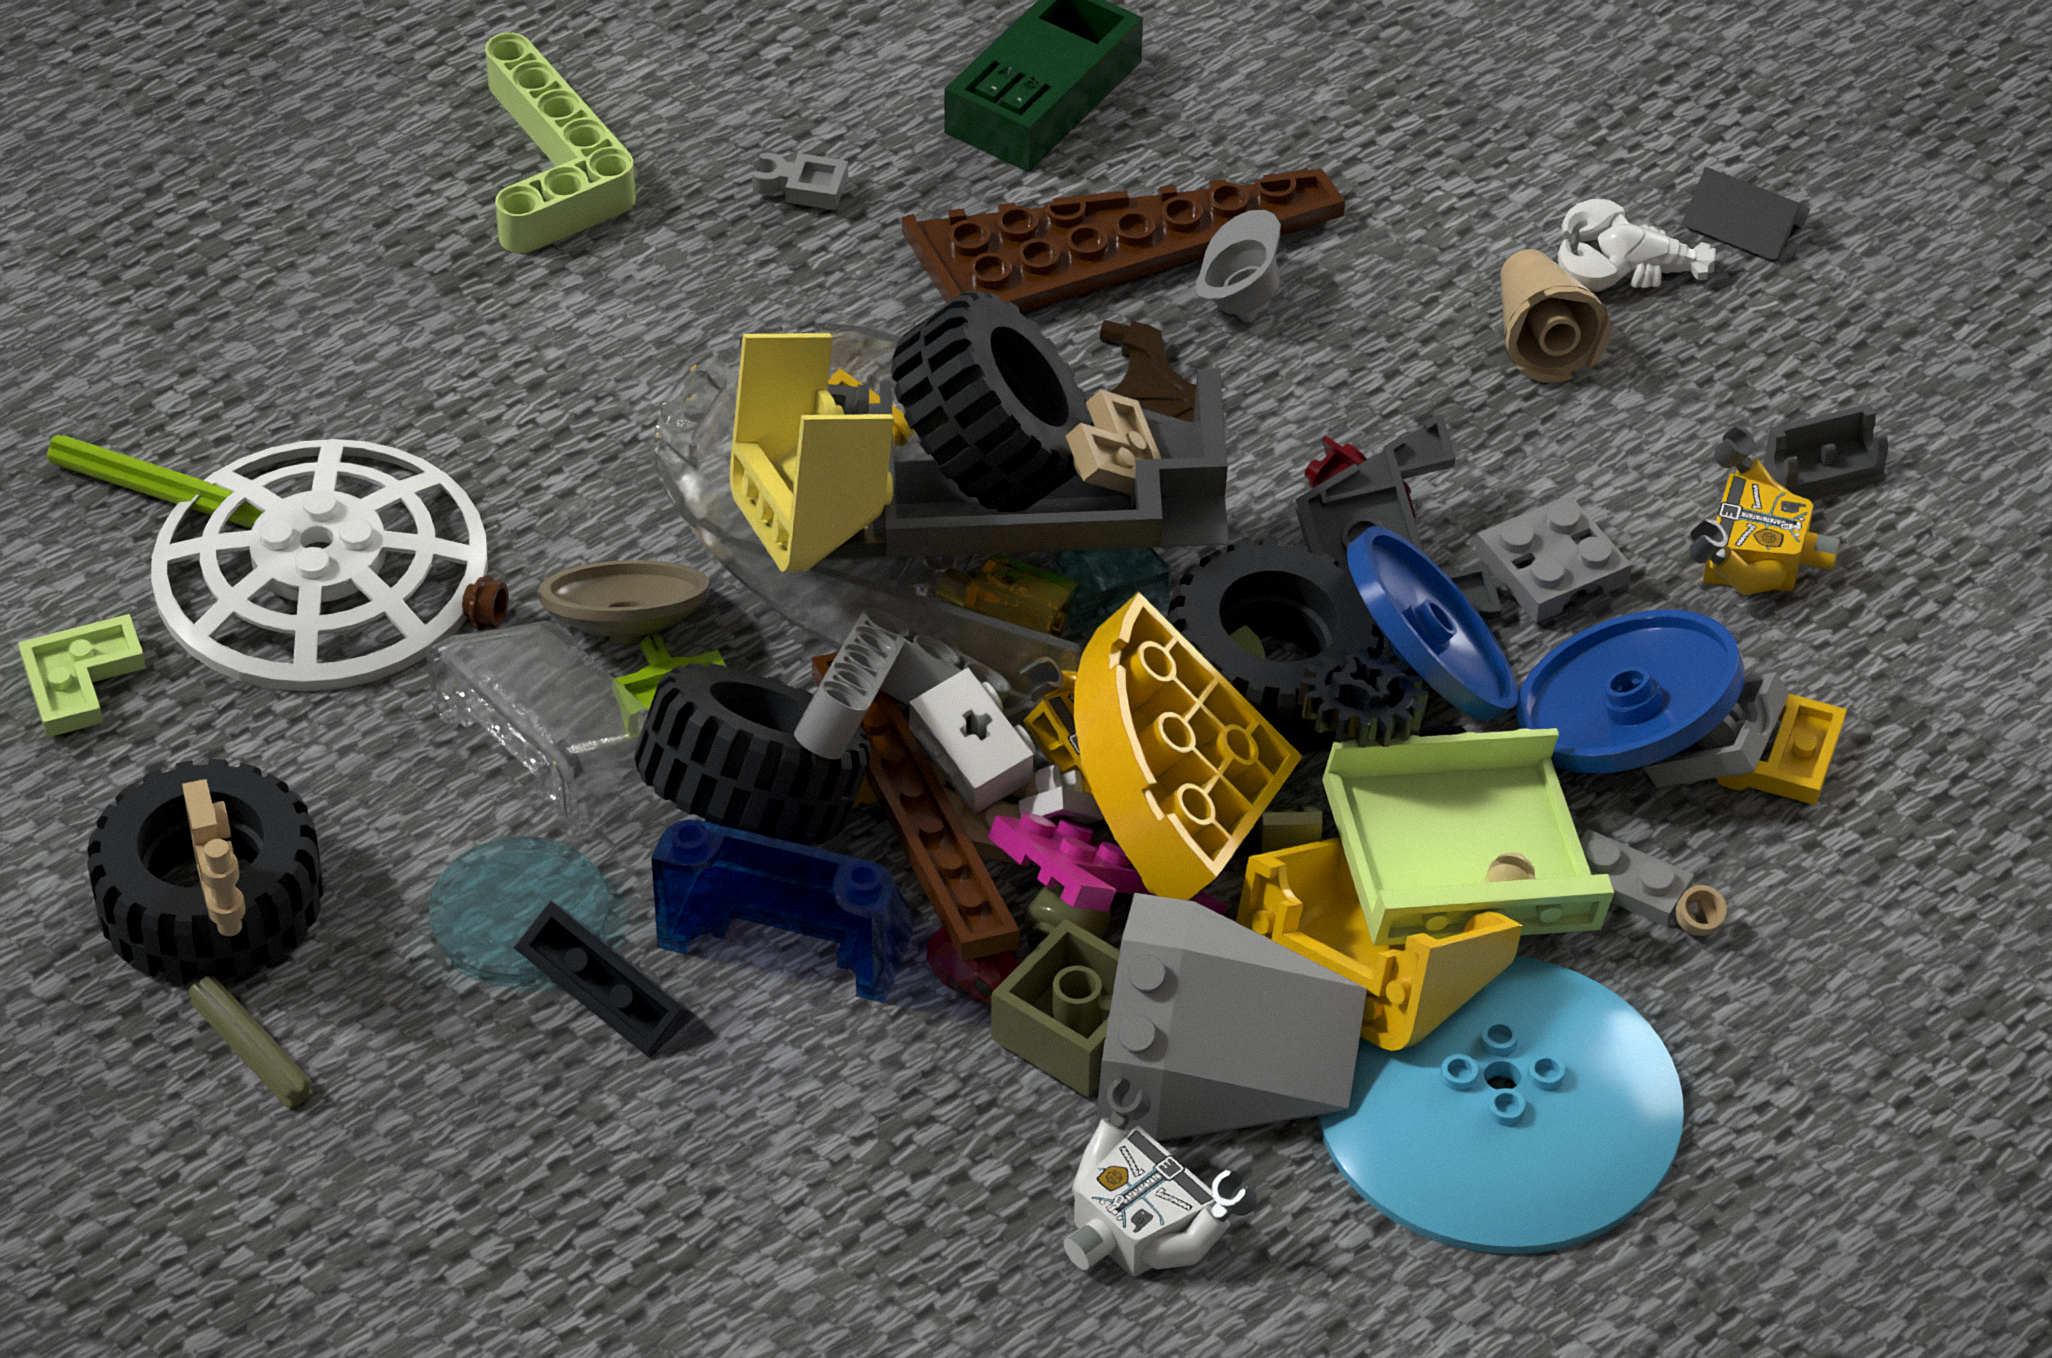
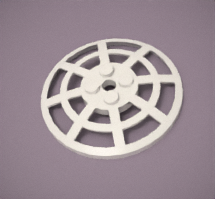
M339 439L301 441L271 447L240 458L212 473L204 481L210 482L212 485L216 484L234 493L228 496L213 512L204 528L202 537L170 544L180 523L193 510L190 507L199 497V495H196L189 502H179L171 511L158 534L152 554L151 583L159 615L173 638L190 655L211 669L238 681L271 689L294 691L333 690L373 682L400 672L429 656L448 641L468 619L462 611L465 589L470 583L475 584L479 577H484L488 570L486 533L479 512L466 492L451 477L424 459L397 448L366 441ZM342 455L372 458L394 463L419 474L399 481L391 475L370 467L352 463H341ZM318 456L317 462L280 468L261 475L254 480L241 476L272 463L300 457ZM314 475L312 491L294 494L282 499L266 489L271 485L288 479ZM338 475L363 479L382 487V489L362 499L335 491ZM439 487L449 494L463 513L469 531V545L436 538L430 513L417 495ZM245 501L263 512L256 520L252 530L221 533L228 518ZM402 502L414 518L418 534L384 531L382 521L377 513ZM314 542H326L330 544L328 547L324 549L318 547L305 548L306 546ZM250 550L253 571L235 586L231 587L220 571L217 554ZM386 551L415 554L406 573L391 588L377 576L385 561ZM200 557L204 581L218 601L193 624L183 613L172 594L167 575V564ZM433 558L467 565L465 575L454 596L440 613L425 625L406 605L405 601L424 582L432 566ZM267 588L281 597L298 601L297 615L271 611L250 602V600ZM359 590L371 600L364 605L347 611L320 615L321 602L341 599ZM236 615L240 619L263 629L285 634H295L293 663L273 662L247 656L221 645L212 637ZM386 615L405 636V639L365 656L338 662L317 663L319 634H331L354 629Z

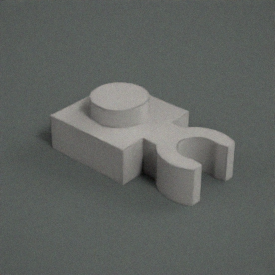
M761 153L759 157L760 172H753L752 181L753 191L756 193L771 195L783 191L785 192L786 203L836 210L849 177L848 161L798 153L795 162L792 163L786 162L784 158L777 154Z

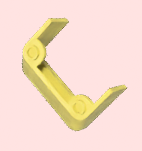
M830 333L743 334L730 461L731 492L734 501L782 572L809 570L878 518L883 511L884 505H890L893 497V480L888 469L894 418L891 414L844 415L842 406L835 405L833 397L827 390L833 340Z

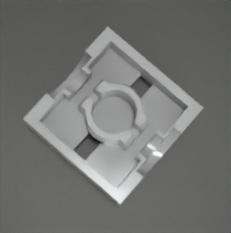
M1570 495L1477 533L1475 553L1485 565H1489L1491 572L1536 623L1562 613L1564 605L1579 590H1584L1587 594L1600 590L1603 594L1628 585L1630 582L1632 564ZM1580 538L1581 541L1577 545L1573 540ZM1525 561L1527 567L1518 570L1515 565Z
M1777 672L1745 678L1737 703L1724 720L1710 733L1693 745L1670 757L1643 766L1655 787L1660 788L1677 784L1689 785L1700 780L1728 775L1740 776L1754 771L1789 695V691Z

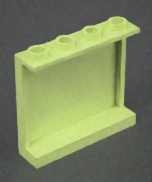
M1557 728L1518 729L1515 731L1488 733L1465 732L1457 735L1425 737L1409 736V740L1405 742L1397 738L1390 739L1389 747H1382L1376 740H1368L1365 748L1359 747L1356 739L1341 743L1333 742L1322 781L1373 946L1406 944L1408 936L1425 933L1437 940L1462 934L1466 923L1474 915L1490 911L1502 914L1522 924L1520 936L1601 930L1614 895V890L1608 874L1591 875L1551 760L1559 737ZM1505 853H1521L1530 860L1535 868V879L1485 883L1490 865L1499 855Z

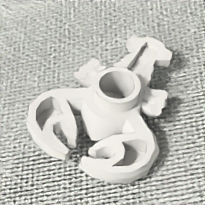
M1590 199L1577 203L1567 212L1562 223L1561 232L1565 240L1558 251V264L1593 292H1600L1612 287L1623 277L1632 279L1630 284L1632 287L1640 286L1646 288L1650 286L1659 287L1662 279L1661 273L1690 271L1697 280H1706L1708 273L1714 272L1716 248L1710 249V244L1701 242L1694 249H1690L1686 244L1679 243V240L1666 236L1664 230H1658L1655 226H1648L1647 224L1636 226L1630 224L1625 218L1623 207L1611 200ZM1576 230H1579L1580 241L1598 240L1602 254L1588 244L1579 243L1577 247L1578 256L1572 253L1568 240H1570Z

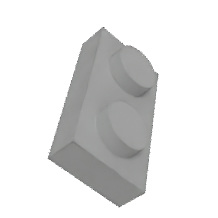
M1587 829L1580 843L1591 875H1609L1614 890L1611 903L1667 927L1676 914L1678 901L1684 892L1692 887L1694 874Z

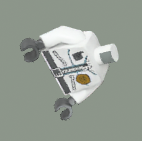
M1118 1078L1110 1084L1107 1090V1102L1114 1111L1110 1118L1101 1119L1084 1151L1073 1183L1072 1191L1075 1197L1074 1223L1079 1229L1064 1239V1249L1070 1260L1082 1270L1089 1269L1107 1255L1131 1276H1137L1151 1268L1159 1270L1194 1265L1203 1258L1230 1226L1228 1218L1231 1214L1243 1216L1255 1209L1257 1195L1251 1188L1246 1186L1239 1191L1236 1197L1231 1199L1234 1190L1243 1182V1177L1234 1170H1225L1218 1174L1211 1190L1140 1126L1129 1131L1126 1128L1129 1120L1143 1118L1150 1110L1151 1100L1149 1094L1141 1089L1137 1093L1135 1101L1130 1106L1123 1107L1122 1100L1129 1091L1130 1081L1126 1078Z

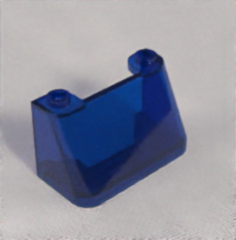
M687 819L667 827L661 835L651 857L657 948L686 955L690 946L689 943L700 935L712 933V937L724 939L733 918L840 943L836 954L837 967L847 970L850 968L854 972L856 977V997L885 1003L912 938L913 913L893 876L884 866L872 861L701 820Z

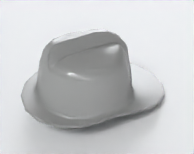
M1251 210L1235 216L1224 224L1212 237L1205 252L1200 274L1196 280L1195 291L1199 298L1208 301L1213 300L1223 312L1237 315L1246 324L1254 322L1260 307L1271 300L1280 287L1281 277L1275 254L1280 239L1281 224L1273 213L1266 210Z

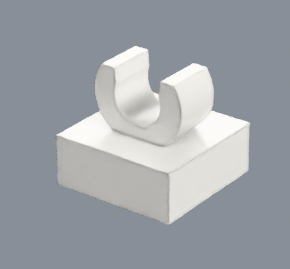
M1058 765L1037 770L1035 782L1039 794L1019 800L1020 819L1024 812H1029L1044 817L1059 825L1061 818H1068L1084 825L1103 820V814L1095 802L1094 796L1082 792L1083 779L1080 771L1074 770L1060 775V767Z

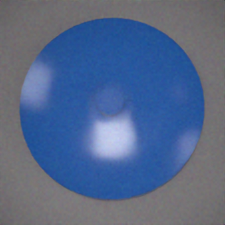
M1372 526L1354 539L1347 549V560L1351 575L1369 613L1387 639L1389 647L1397 658L1403 663H1407L1440 696L1475 719L1484 722H1494L1514 707L1518 700V688L1511 666L1489 627L1452 580L1421 550L1387 528Z
M1651 610L1627 614L1601 622L1579 632L1558 645L1541 659L1521 686L1516 703V716L1521 729L1557 728L1559 737L1551 757L1553 766L1556 768L1578 773H1612L1631 770L1658 762L1688 748L1718 726L1735 706L1742 692L1745 680L1744 664L1731 632L1724 625L1708 616L1684 610Z

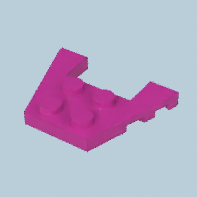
M1024 812L1021 819L996 815L988 838L1020 865L1028 867L1029 863L1032 862L1040 867L1041 870L1037 879L1046 887L1054 889L1056 884L1065 887L1061 899L1071 907L1108 912L1116 892L1133 895L1135 893L1153 895L1144 886L1142 877L1122 848L1093 838L1094 831L1088 826L1068 818H1061L1059 825L1044 817L1029 812ZM1199 891L1188 900L1196 902L1224 916L1228 906L1223 901L1202 891Z

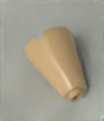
M1526 249L1510 256L1501 269L1500 279L1505 346L1511 361L1525 377L1542 383L1567 381L1573 378L1571 372L1579 370L1586 364L1589 369L1599 362L1609 346L1612 330L1610 318L1602 301L1541 251Z

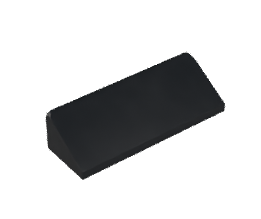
M553 901L547 904L514 947L516 951L649 1058L695 1015L692 1010L585 924Z

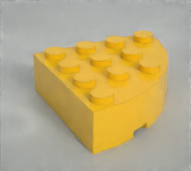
M1139 592L1096 629L1082 653L1074 687V723L1081 767L1088 778L1094 799L1115 840L1142 877L1143 884L1147 890L1154 896L1188 901L1219 875L1303 756Z

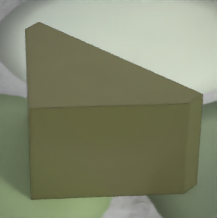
M1311 803L1269 804L1253 826L1256 855L1321 841L1322 811Z

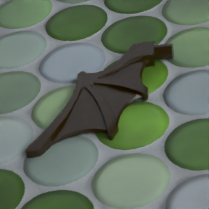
M1104 320L1100 330V341L1121 345L1122 356L1129 357V366L1123 380L1117 387L1108 392L1137 400L1147 424L1193 422L1196 385L1182 379L1171 368L1165 354L1161 330L1136 321H1132L1129 326Z

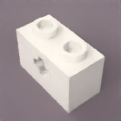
M969 668L964 669L909 702L910 730L974 815L1033 780V756L1036 755L1033 741L1022 726L1016 725L1013 727L1002 713L1003 705L995 689L988 682L980 684Z

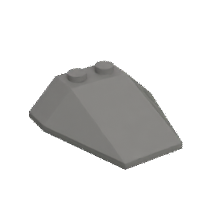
M1135 893L1121 941L1101 1063L1096 1129L1101 1119L1110 1118L1114 1111L1107 1102V1090L1114 1080L1121 1077L1130 1081L1129 1091L1122 1100L1123 1107L1130 1106L1141 1089L1149 1094L1151 1100L1149 1112L1143 1118L1129 1120L1126 1128L1131 1131L1135 1127L1140 1126L1157 1142L1348 1111L1367 988L1196 902Z

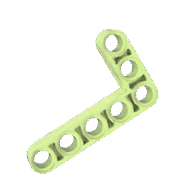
M501 33L490 38L486 43L485 54L488 86L491 93L556 166L510 185L498 193L495 205L498 238L501 246L515 253L531 252L631 209L636 199L634 161L627 149L526 37L517 33Z

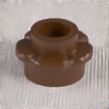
M485 575L484 577H479L475 584L470 583L466 587L462 600V611L465 617H470V621L475 629L480 630L482 625L500 626L508 609L509 593L507 585L494 581L490 575Z

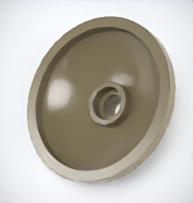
M649 560L609 561L573 567L553 574L540 584L539 595L541 605L555 618L585 633L610 637V641L613 643L633 644L642 641L644 635L666 630L696 612L710 595L709 578L703 572L681 564Z

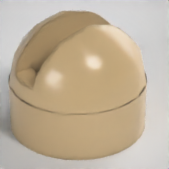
M1505 853L1499 855L1490 865L1485 883L1535 879V868L1530 860L1521 853Z
M1696 885L1687 889L1676 906L1677 923L1684 932L1692 936H1706L1716 931L1725 919L1727 912L1723 896L1716 889L1707 885ZM1695 901L1697 914L1703 924L1696 922L1689 903Z

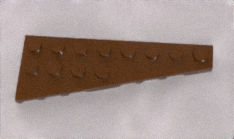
M1323 169L1263 175V179H1256L1255 184L1248 185L1230 183L1224 179L1209 181V189L1177 192L1176 186L1170 185L1161 186L1160 194L1129 198L1128 192L1125 190L1053 198V202L1045 203L1042 208L1029 209L1023 206H1016L1015 203L999 204L997 213L966 216L964 208L948 210V218L916 221L915 214L902 217V234L946 304L964 292L982 291L983 293L998 295L1001 301L1011 302L1019 308V313H1023L1203 259L1206 249L1216 232L1235 216L1245 212L1266 210L1273 213L1281 224L1280 235L1343 217L1345 200Z

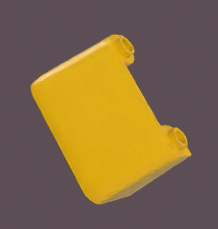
M1340 837L1250 856L1236 923L1367 988L1360 1037L1390 1051L1417 1045L1504 971L1515 958L1523 926L1502 914L1490 911L1474 915L1466 923L1462 934L1437 940L1425 933L1408 936L1406 944L1373 946Z

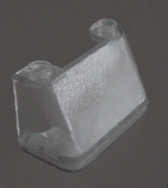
M539 621L449 636L427 650L433 713L450 729L458 724H462L467 728L473 723L478 722L535 775L536 794L543 801L551 797L559 805L563 818L555 822L556 829L573 845L655 794L654 787L647 786L642 781L634 760V751L649 710L576 644L572 634L564 626H556L550 621Z

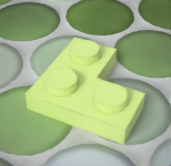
M130 614L18 642L21 660L46 738L103 723L100 705L92 682L146 669L143 652Z

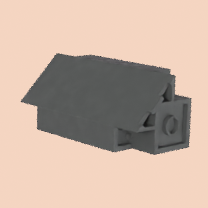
M1220 368L1197 369L1193 422L1148 424L1161 459L1135 460L1133 495L1084 482L1079 474H1077L1025 511L998 512L997 509H988L979 505L977 498H969L958 490V484L952 478L947 479L938 469L939 465L935 460L894 461L892 434L888 469L893 480V497L890 505H884L883 511L878 518L822 560L1229 545L1225 500L1228 462ZM891 380L879 381L880 403H869V414L892 415Z

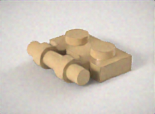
M207 779L184 783L182 787L206 908L211 920L217 924L219 933L224 936H234L242 929L241 919L245 915V902L242 892L235 886L239 879L238 860L233 853L231 841L222 840L223 838L231 837L224 801L212 803Z

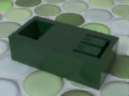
M1037 0L944 89V133L1026 172H1030L1142 62L1143 17L1106 0ZM1006 92H1008V93L1000 100V106L997 105V104H995Z

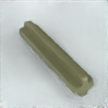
M205 976L199 983H194L190 987L191 1005L284 1106L292 1109L297 1108L302 1102L308 1101L313 1094L311 1079L217 978Z

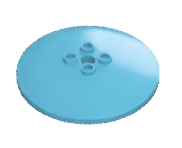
M1515 956L1513 962L1417 1045L1390 1051L1360 1037L1349 1110L1319 1115L1317 1119L1324 1144L1344 1178L1362 1198L1395 1223L1418 1235L1465 1250L1494 1254H1529L1563 1249L1586 1242L1622 1224L1639 1211L1657 1192L1672 1167L1681 1139L1684 1111L1679 1076L1669 1052L1651 1025L1630 1004L1597 981L1576 971L1534 958ZM1502 1076L1511 1079L1517 1086L1513 1089L1503 1088L1497 1090L1489 1086L1486 1080Z

